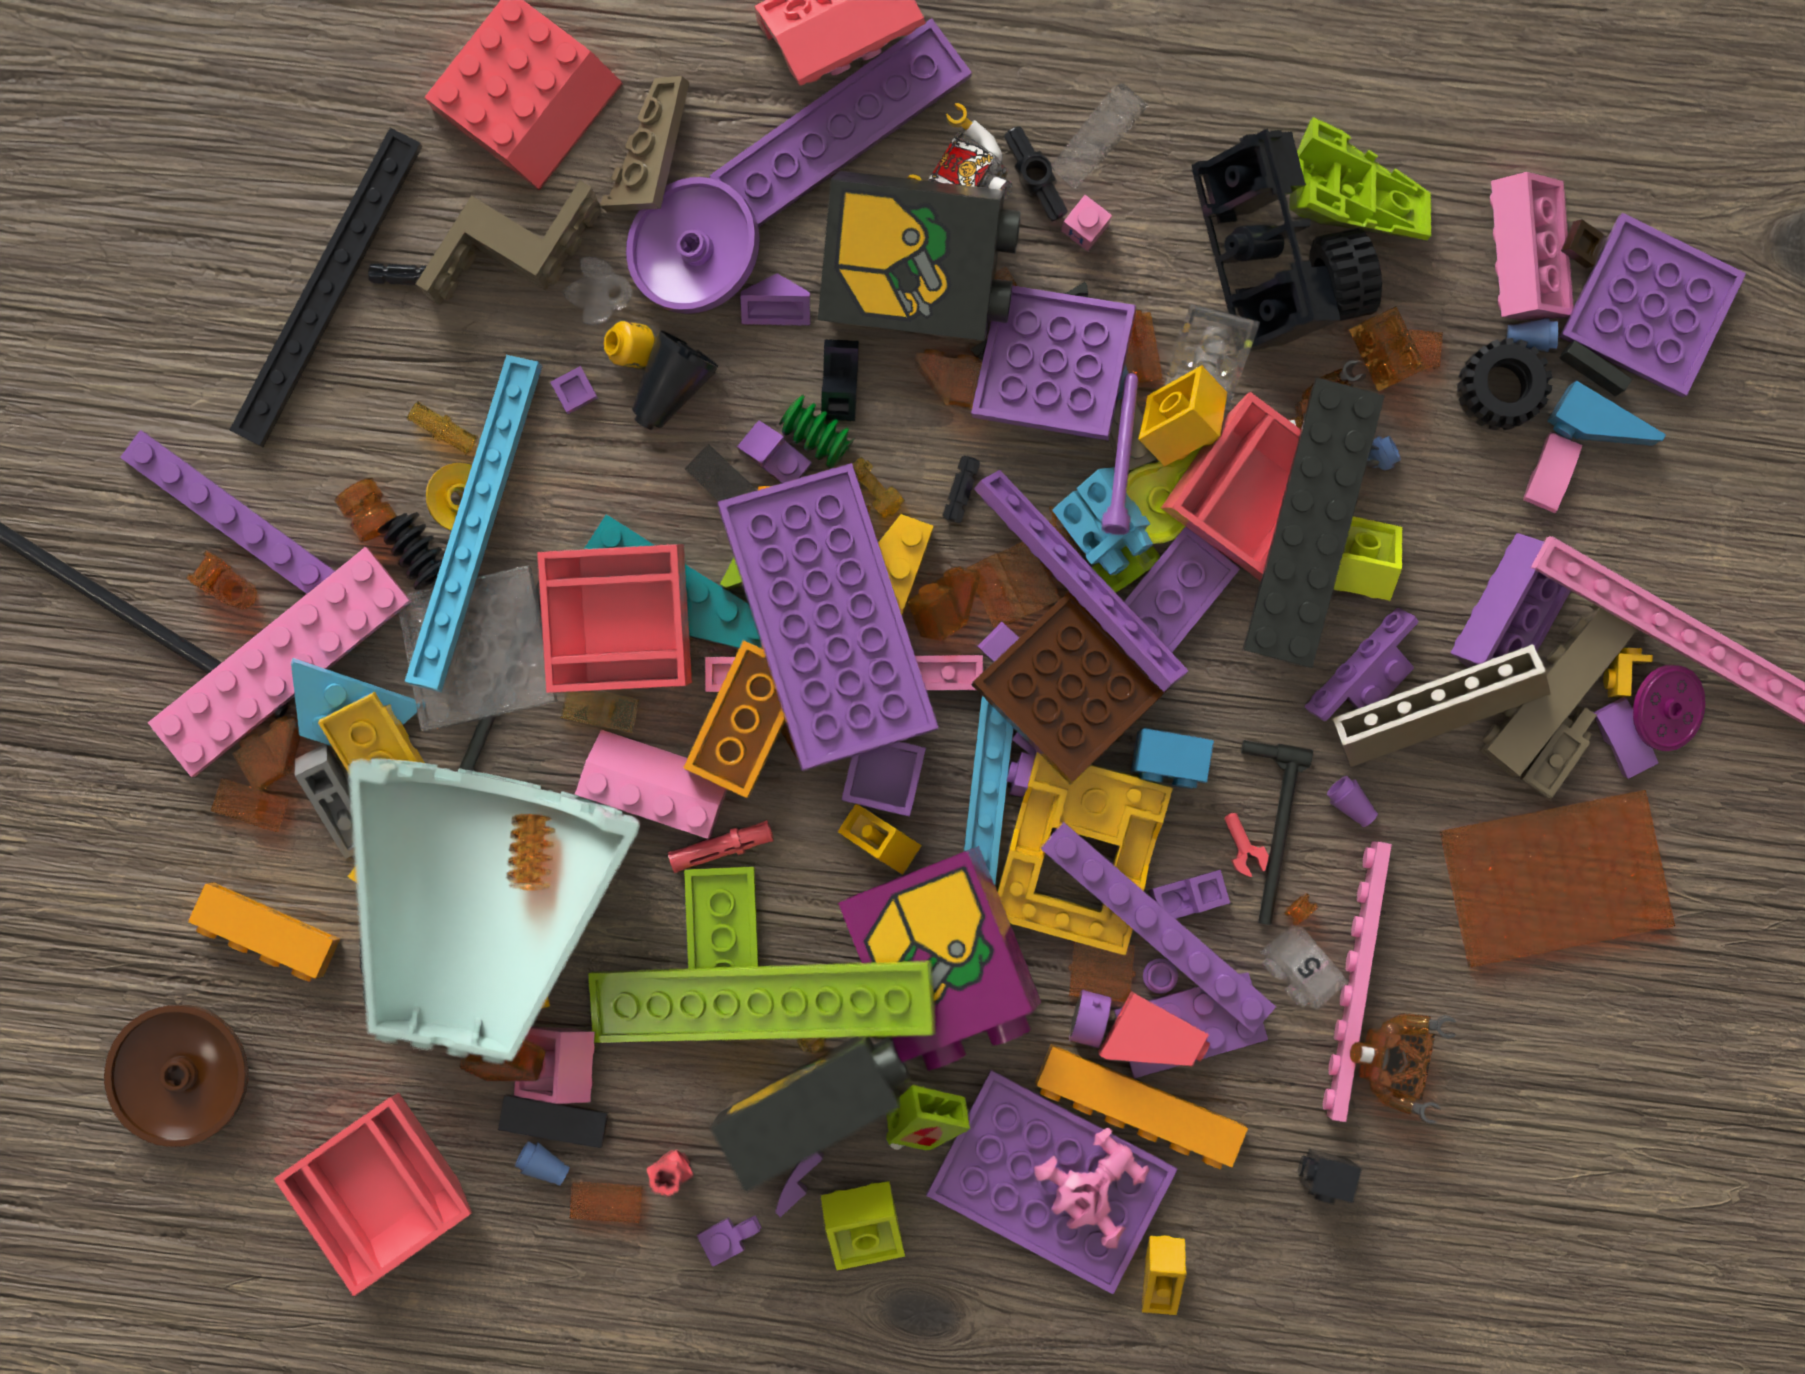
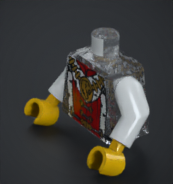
M955 103V108L963 113V117L960 120H954L946 113L947 122L953 127H962L965 131L964 133L957 131L927 181L1005 190L1004 200L1008 199L1012 192V182L1005 179L1008 170L1001 162L1003 154L994 136L977 121L971 122L967 118L966 108L960 103ZM914 174L907 177V179L922 180Z

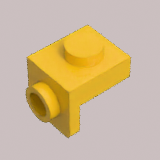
M1623 648L1621 653H1618L1610 663L1609 668H1606L1604 671L1603 683L1604 688L1608 689V697L1622 698L1631 696L1632 664L1653 662V655H1642V648Z

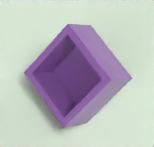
M896 742L852 756L842 801L910 817L926 748Z

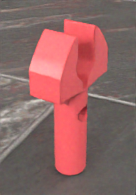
M1237 813L1226 815L1224 820L1238 848L1237 857L1231 860L1235 870L1245 876L1252 877L1249 868L1246 866L1247 853H1249L1250 856H1254L1257 859L1261 871L1264 872L1269 856L1265 847L1257 848L1251 845Z

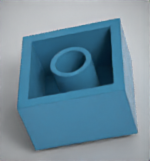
M1141 729L1137 731L1131 772L1139 773L1138 777L1143 780L1159 783L1162 782L1163 778L1173 779L1172 786L1189 789L1197 788V784L1207 782L1214 740Z

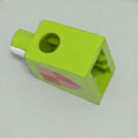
M915 1085L910 1086L900 1096V1107L886 1114L888 1125L886 1139L888 1144L896 1150L904 1146L921 1150H932L970 1129L965 1097Z

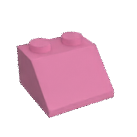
M531 1026L516 1055L514 1096L555 1104L590 1102L593 1053L595 1049L594 1032L573 1028Z

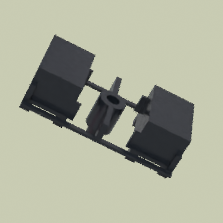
M1264 129L1257 134H1247L1239 139V144L1209 160L1198 161L1191 165L1239 354L1246 351L1285 345L1341 320L1327 266L1312 267L1310 261H1302L1295 233L1312 226L1310 219H1291L1286 195L1292 194L1293 191L1306 185L1292 132ZM1201 176L1204 177L1210 204L1207 202ZM1279 199L1284 224L1280 226L1276 224H1260L1237 227L1225 239L1224 247L1226 252L1220 253L1212 217L1217 218L1218 224L1237 222L1236 215L1250 214ZM1288 237L1295 261L1290 263L1291 270L1280 271L1274 274L1275 278L1256 287L1236 289V294L1231 295L1224 264L1277 258L1284 249V239ZM1235 308L1238 309V313H1239V317H1240V321H1241V325H1242V328H1243V332H1244V336H1245V337H1242V334H1241V330H1240V326H1239V322H1238V318H1237V315H1236Z

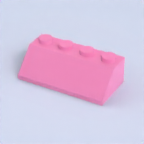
M1530 172L1491 181L1492 193L1490 195V203L1494 213L1493 238L1496 243L1497 252L1495 269L1499 277L1500 294L1498 296V305L1501 310V316L1516 320L1569 317L1574 308L1570 257L1561 251L1568 236L1564 181Z
M601 729L585 762L575 795L711 839L727 789L684 769L686 757Z

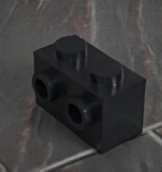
M1309 1148L1307 1156L1303 1155L1300 1159L1298 1176H1301L1300 1182L1309 1189L1308 1193L1314 1195L1316 1200L1334 1204L1336 1199L1353 1203L1362 1168L1350 1159Z

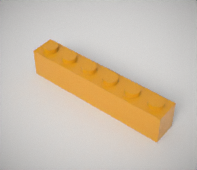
M1050 1044L1035 1081L1036 1086L1042 1088L1040 1094L1058 1102L1061 1096L1074 1101L1072 1105L1074 1109L1092 1115L1093 1110L1106 1115L1104 1121L1124 1129L1127 1123L1138 1128L1137 1135L1156 1142L1158 1137L1170 1141V1149L1189 1156L1190 1151L1203 1155L1202 1162L1217 1169H1221L1223 1164L1233 1167L1248 1130L1244 1124L1053 1044Z

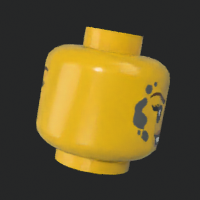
M620 321L607 331L604 337V350L613 364L640 369L647 365L655 337L647 325Z

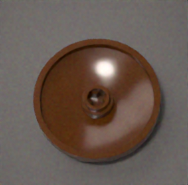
M167 1005L139 1015L118 1034L109 1050L104 1069L106 1096L117 1119L138 1138L165 1147L192 1145L218 1133L236 1115L247 1091L248 1062L239 1037L219 1016L197 1006Z

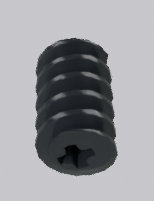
M418 512L399 515L378 529L379 533H387L384 537V542L387 545H394L391 553L395 557L402 556L398 564L402 568H409L406 572L407 578L410 580L417 579L413 586L416 590L436 581L442 560H436V556L442 549L440 547L429 549L428 547L435 539L433 535L423 538L421 536L422 532L427 528L426 524L417 526L413 524L420 516Z

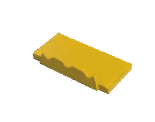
M375 692L320 719L318 722L348 774L351 762L361 759L369 762L372 759H390L425 763L418 750L411 744L408 733L401 721L394 715L391 705L383 706Z

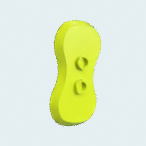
M1202 447L1192 451L1183 460H1176L1166 466L1161 462L1149 463L1134 469L1128 474L1126 493L1139 507L1142 516H1145L1150 522V525L1145 530L1153 544L1165 543L1176 539L1186 527L1162 510L1161 507Z

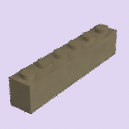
M1591 603L1589 607L1593 610L1587 618H1579L1568 631L1571 637L1564 646L1561 644L1557 645L1546 659L1550 662L1545 671L1551 694L1504 711L1503 713L1507 717L1499 727L1494 724L1482 738L1485 744L1479 751L1511 777L1520 776L1638 630L1637 628Z
M1530 645L1332 719L1350 767L1545 697L1550 695L1551 692L1544 666L1534 645Z

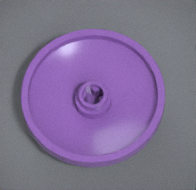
M690 177L666 185L661 209L639 210L632 222L626 246V257L630 275L638 289L646 297L666 310L684 314L711 310L733 297L751 275L759 252L758 223L745 199L732 187L721 181L706 177Z

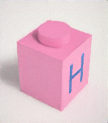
M1084 195L1064 220L1061 231L1086 251H1089L1109 226L1112 215L1088 196Z

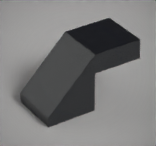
M824 340L821 413L823 411L827 412L825 420L855 421L859 341Z

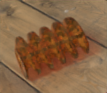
M519 814L512 817L511 824L516 828L511 830L510 838L516 842L509 845V852L515 856L508 858L507 865L514 870L506 874V879L512 882L509 885L511 888L536 891L551 887V884L541 880L542 876L552 874V870L542 866V863L553 860V856L543 853L544 849L554 847V842L544 839L545 835L555 833L554 828L546 825V822L551 820L550 817L536 814Z

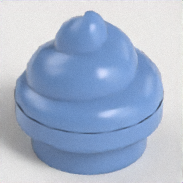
M1379 436L1373 439L1372 445L1379 448V450H1371L1368 461H1379V464L1373 468L1379 467L1382 470L1394 468V463L1401 461V457L1392 438L1387 436L1382 439Z

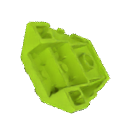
M1312 117L1297 151L1306 185L1290 194L1289 210L1302 218H1309L1320 224L1351 229L1359 228L1363 231L1428 241L1431 237V193L1395 168L1391 173L1375 161L1378 155L1371 150L1364 154L1348 142L1351 136L1344 131Z

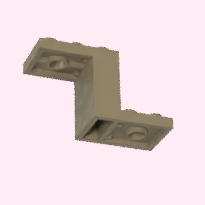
M582 181L578 182L543 239L471 196L416 282V285L428 299L441 305L444 299H450L455 292L458 284L456 279L461 271H467L476 257L474 251L477 248L546 291L549 284H556L564 270V267L561 265L568 255L573 256L582 242L580 235L585 227H591L599 216L600 209L598 207L600 204L592 187Z

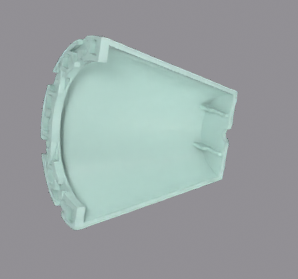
M361 759L351 762L349 780L368 1033L376 1034L375 1038L384 1042L394 1043L397 1042V1039L412 1041V1046L426 1050L433 1049V1044L448 1046L447 1052L456 1056L465 1057L469 1053L483 1055V1060L492 1063H504V1059L512 1061L636 836L639 827L638 820L629 815H622L623 811L564 791L556 793L552 790L540 789L541 785L460 768L456 772L447 768H437L438 765L402 760L372 759L369 762Z

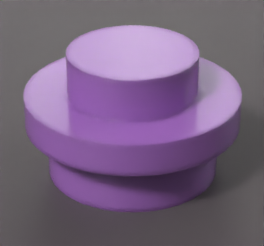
M1154 959L1143 970V981L1146 987L1155 993H1167L1177 983V969L1173 963L1166 959Z

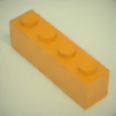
M205 883L188 920L189 923L197 926L196 932L212 939H215L217 935L229 940L227 944L229 947L243 953H247L250 949L261 954L259 960L274 967H279L280 963L292 968V975L305 981H311L312 978L317 979L324 976L340 941V938L217 883Z

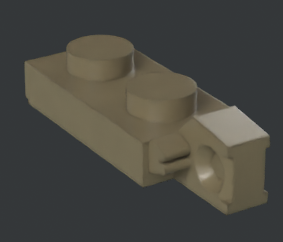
M1580 707L1572 720L1567 717L1533 759L1520 780L1547 799H1552L1591 743L1589 739L1592 734L1587 729L1597 715L1586 707Z

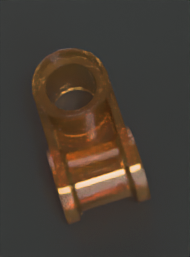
M205 550L203 553L205 558L195 572L188 574L186 579L228 606L236 609L251 607L257 598V591L252 582L232 569L233 567L209 550ZM241 584L243 593L239 599L233 601L231 590L235 585Z

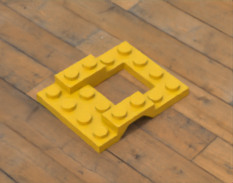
M1036 752L1028 788L1023 796L997 891L1010 924L1126 955L1133 929L1104 903L1100 911L1034 892L1045 852L1041 850V847L1049 839L1052 827L1058 828L1065 822L1079 835L1118 845L1113 865L1144 891L1152 853L1164 822L1173 787L1092 764L1070 785Z

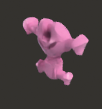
M1106 1128L1102 1132L1095 1134L1094 1145H1100L1108 1153L1104 1159L1098 1161L1099 1165L1095 1173L1090 1172L1086 1174L1084 1172L1080 1174L1070 1170L1066 1174L1055 1167L1057 1159L1053 1155L1046 1163L1034 1167V1175L1037 1181L1049 1179L1058 1185L1052 1211L1056 1215L1066 1211L1071 1216L1066 1224L1070 1229L1086 1224L1092 1226L1097 1224L1104 1234L1101 1237V1244L1110 1249L1118 1247L1119 1238L1126 1227H1115L1107 1215L1112 1211L1108 1202V1186L1113 1181L1115 1182V1180L1119 1181L1124 1171L1133 1178V1185L1145 1183L1150 1169L1148 1166L1142 1168L1134 1160L1131 1149L1126 1145L1123 1146L1121 1143L1118 1144L1110 1136L1112 1130Z

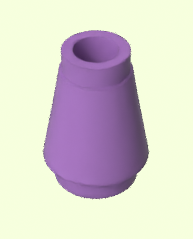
M1348 776L1340 778L1327 792V796L1331 799L1330 804L1362 827L1368 826L1378 815L1358 782L1351 780Z

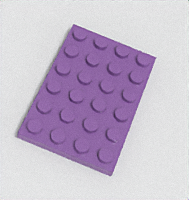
M990 1070L968 1112L970 1129L955 1137L926 1196L1114 1294L1177 1171V1167L1113 1133L1110 1134L1118 1144L1121 1143L1123 1146H1128L1133 1152L1134 1160L1142 1168L1148 1166L1150 1171L1146 1176L1145 1183L1133 1185V1178L1124 1171L1119 1181L1115 1180V1182L1113 1181L1108 1186V1202L1112 1211L1107 1215L1115 1227L1123 1226L1126 1228L1119 1238L1117 1248L1109 1249L1101 1244V1237L1104 1234L1097 1224L1094 1226L1086 1224L1070 1229L1066 1224L1071 1216L1066 1211L1058 1215L1052 1211L1058 1185L1049 1179L1037 1181L1034 1175V1167L1046 1163L1053 1155L1057 1159L1055 1167L1066 1174L1070 1170L1080 1174L1084 1172L1086 1174L1090 1172L1095 1173L1099 1165L1098 1161L1104 1159L1108 1154L1100 1145H1094L1095 1134L1102 1132L1104 1129L1009 1078Z

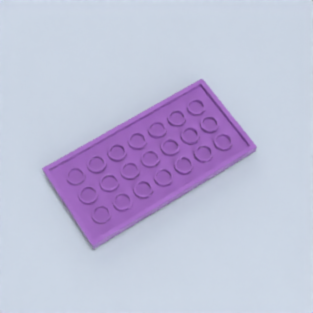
M852 463L719 501L717 506L801 770L805 771L936 731L938 725Z

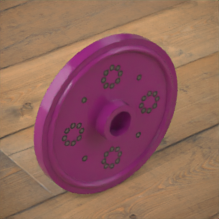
M1664 665L1652 671L1644 679L1634 700L1633 720L1637 734L1646 745L1660 751H1673L1686 745L1695 736L1703 721L1706 704L1704 688L1697 675L1683 666Z

